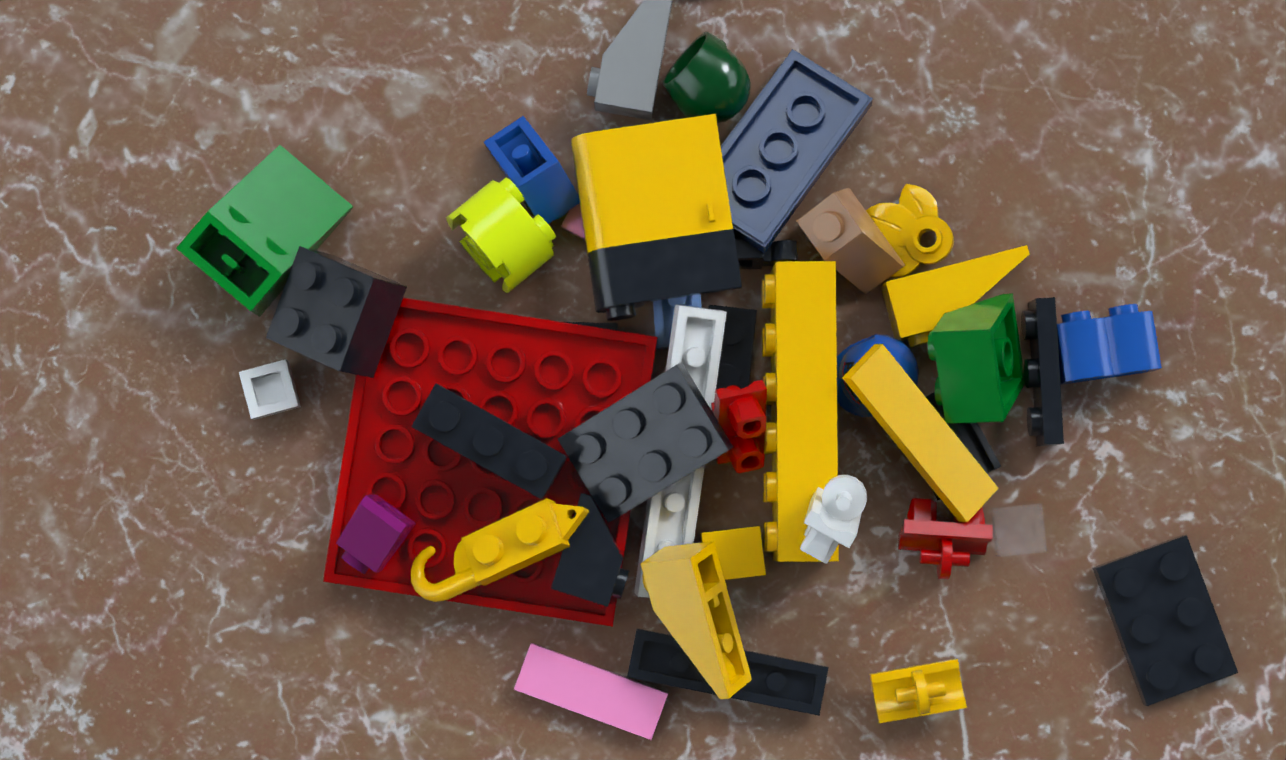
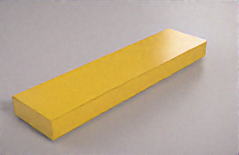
M874 344L842 377L958 521L968 522L999 489L883 344Z

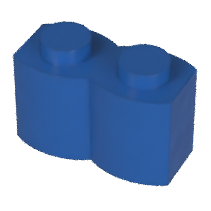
M1128 304L1109 308V317L1091 319L1090 311H1078L1061 315L1062 323L1057 324L1060 384L1135 375L1161 369L1153 312H1139L1138 304Z

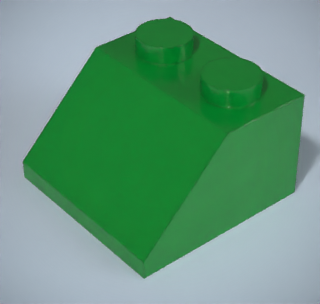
M1013 293L1001 294L945 313L935 328L929 333L927 342L928 354L931 361H936L938 371L934 389L935 400L938 406H943L946 423L1004 422L1025 385Z

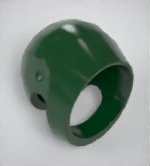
M704 32L678 57L666 74L663 86L685 116L690 118L716 114L717 123H722L733 118L743 109L750 96L751 82L745 66L727 48L726 43L713 34Z

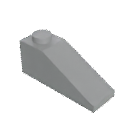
M643 0L604 52L601 67L591 68L587 96L595 97V111L652 120L673 0Z

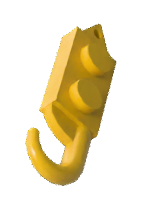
M546 498L462 537V541L458 543L454 552L456 575L436 584L428 582L424 574L427 560L436 551L433 546L425 548L413 561L410 571L411 583L421 597L433 602L449 600L479 585L486 586L570 547L569 538L587 516L589 510L580 506L556 504L555 501ZM576 512V516L572 519V514Z

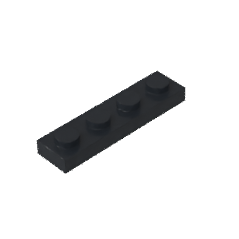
M636 629L627 677L717 695L672 635ZM744 650L752 680L731 698L820 716L829 667Z

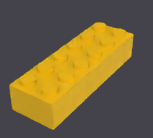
M836 261L775 262L770 274L764 275L761 285L762 308H771V323H765V328H762V357H771V373H765V376L762 377L767 388L766 405H771V422H766L764 454H772V472L763 473V502H772V522H764L763 546L764 551H772L773 561L821 562L803 552L800 547L806 537L804 533L808 525L804 524V520L813 494L817 487L824 490L825 485L830 479L838 476ZM839 545L828 562L839 561Z

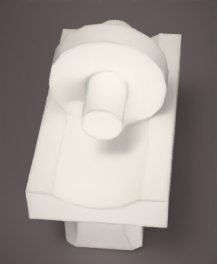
M838 475L830 479L825 485L824 490L817 487L810 500L804 524L808 526L804 533L806 537L800 547L803 552L827 564L839 543L850 548L857 536L861 514L867 502V491L861 481L850 475Z

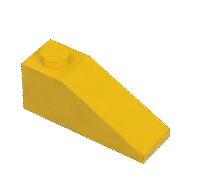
M1021 246L885 282L881 286L894 338L900 341L908 339L910 347L927 344L929 333L935 328L943 314L974 304L1030 255L1028 246Z
M715 542L665 546L640 563L643 572V585L649 594L653 611L720 700L729 699L749 683L752 678Z

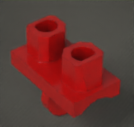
M763 380L753 381L748 387L742 389L735 385L715 389L714 402L711 403L713 414L733 445L732 449L715 458L717 464L731 462L736 473L739 474L764 467L767 388Z
M914 498L910 502L906 519H904L898 535V550L920 551V564L937 565V577L944 580L950 578L952 566L969 567L970 554H986L988 542H991L993 539V525H985L983 507L968 522H960L955 516L954 522L936 521V501Z

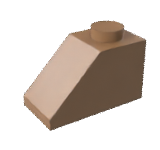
M850 188L833 192L796 221L824 261H836V270L864 294L872 291L905 266Z

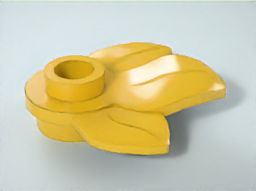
M906 184L902 189L899 204L879 203L866 210L905 264L903 268L891 277L907 276L920 263H939L952 250L954 243L953 232L949 225L938 217L937 201L926 189ZM933 231L937 236L935 244L928 248L922 247L920 243L921 236L925 232Z

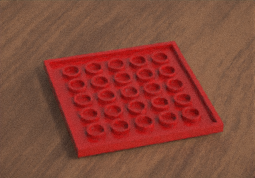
M403 298L374 377L355 376L323 582L421 597L411 583L410 571L414 559L422 550L429 546L435 548V554L425 564L424 574L427 581L432 584L441 582L456 575L454 552L458 543L462 541V537L542 501V499L411 427L435 383L567 456L558 441L559 437L651 381L658 337ZM568 457L546 498L555 501L556 504L577 506L581 493L591 494ZM365 495H378L414 521L416 525L382 571L376 573L369 568L366 574H363L341 558L346 550L337 545L336 542ZM631 510L609 523L602 514L624 557ZM562 550L486 586L479 585L445 601L613 627L617 598L611 596L607 607L551 589L563 552Z

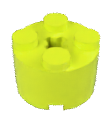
M507 177L500 183L494 180L490 181L448 215L446 220L452 231L460 225L467 235L459 241L494 283L502 277L504 279L502 290L509 293L554 256L552 240L556 238V235L540 215L537 214L534 218L529 215L520 204L525 200L522 193Z

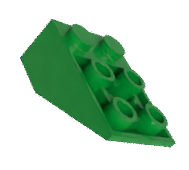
M279 145L207 211L176 249L249 311L260 317L284 289L299 246L318 250L353 209V206L285 148Z

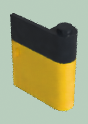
M716 114L594 131L577 135L571 139L595 310L597 313H606L608 321L624 320L635 317V309L642 307L644 302L742 288Z

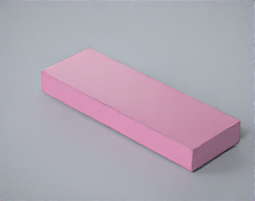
M534 643L530 644L514 687L516 691L652 740L668 693Z

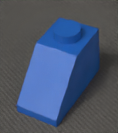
M524 116L484 141V144L505 176L522 193L525 199L523 202L534 217L538 214L549 224L563 217L570 209L580 203L579 194L560 162Z

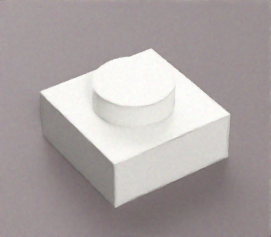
M285 359L239 372L251 419L255 420L301 407L288 360Z

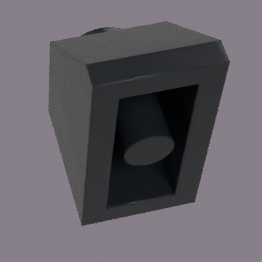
M581 493L577 506L588 509L589 513L569 538L570 547L562 552L551 589L608 607L611 596L621 599L630 571L621 568L624 557L593 497Z

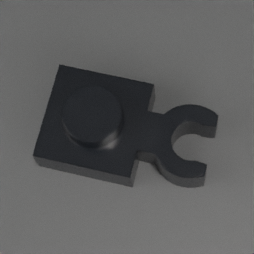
M734 235L739 269H761L762 266L773 267L775 262L797 261V241H774L764 254Z

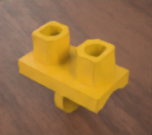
M956 658L869 674L878 723L967 708L961 683L959 662Z

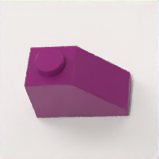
M365 495L336 542L337 545L346 550L341 558L363 574H366L369 568L376 573L380 572L416 523L378 495Z

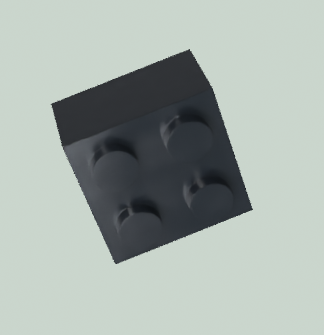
M299 246L266 338L337 371L373 378L407 286L335 255Z

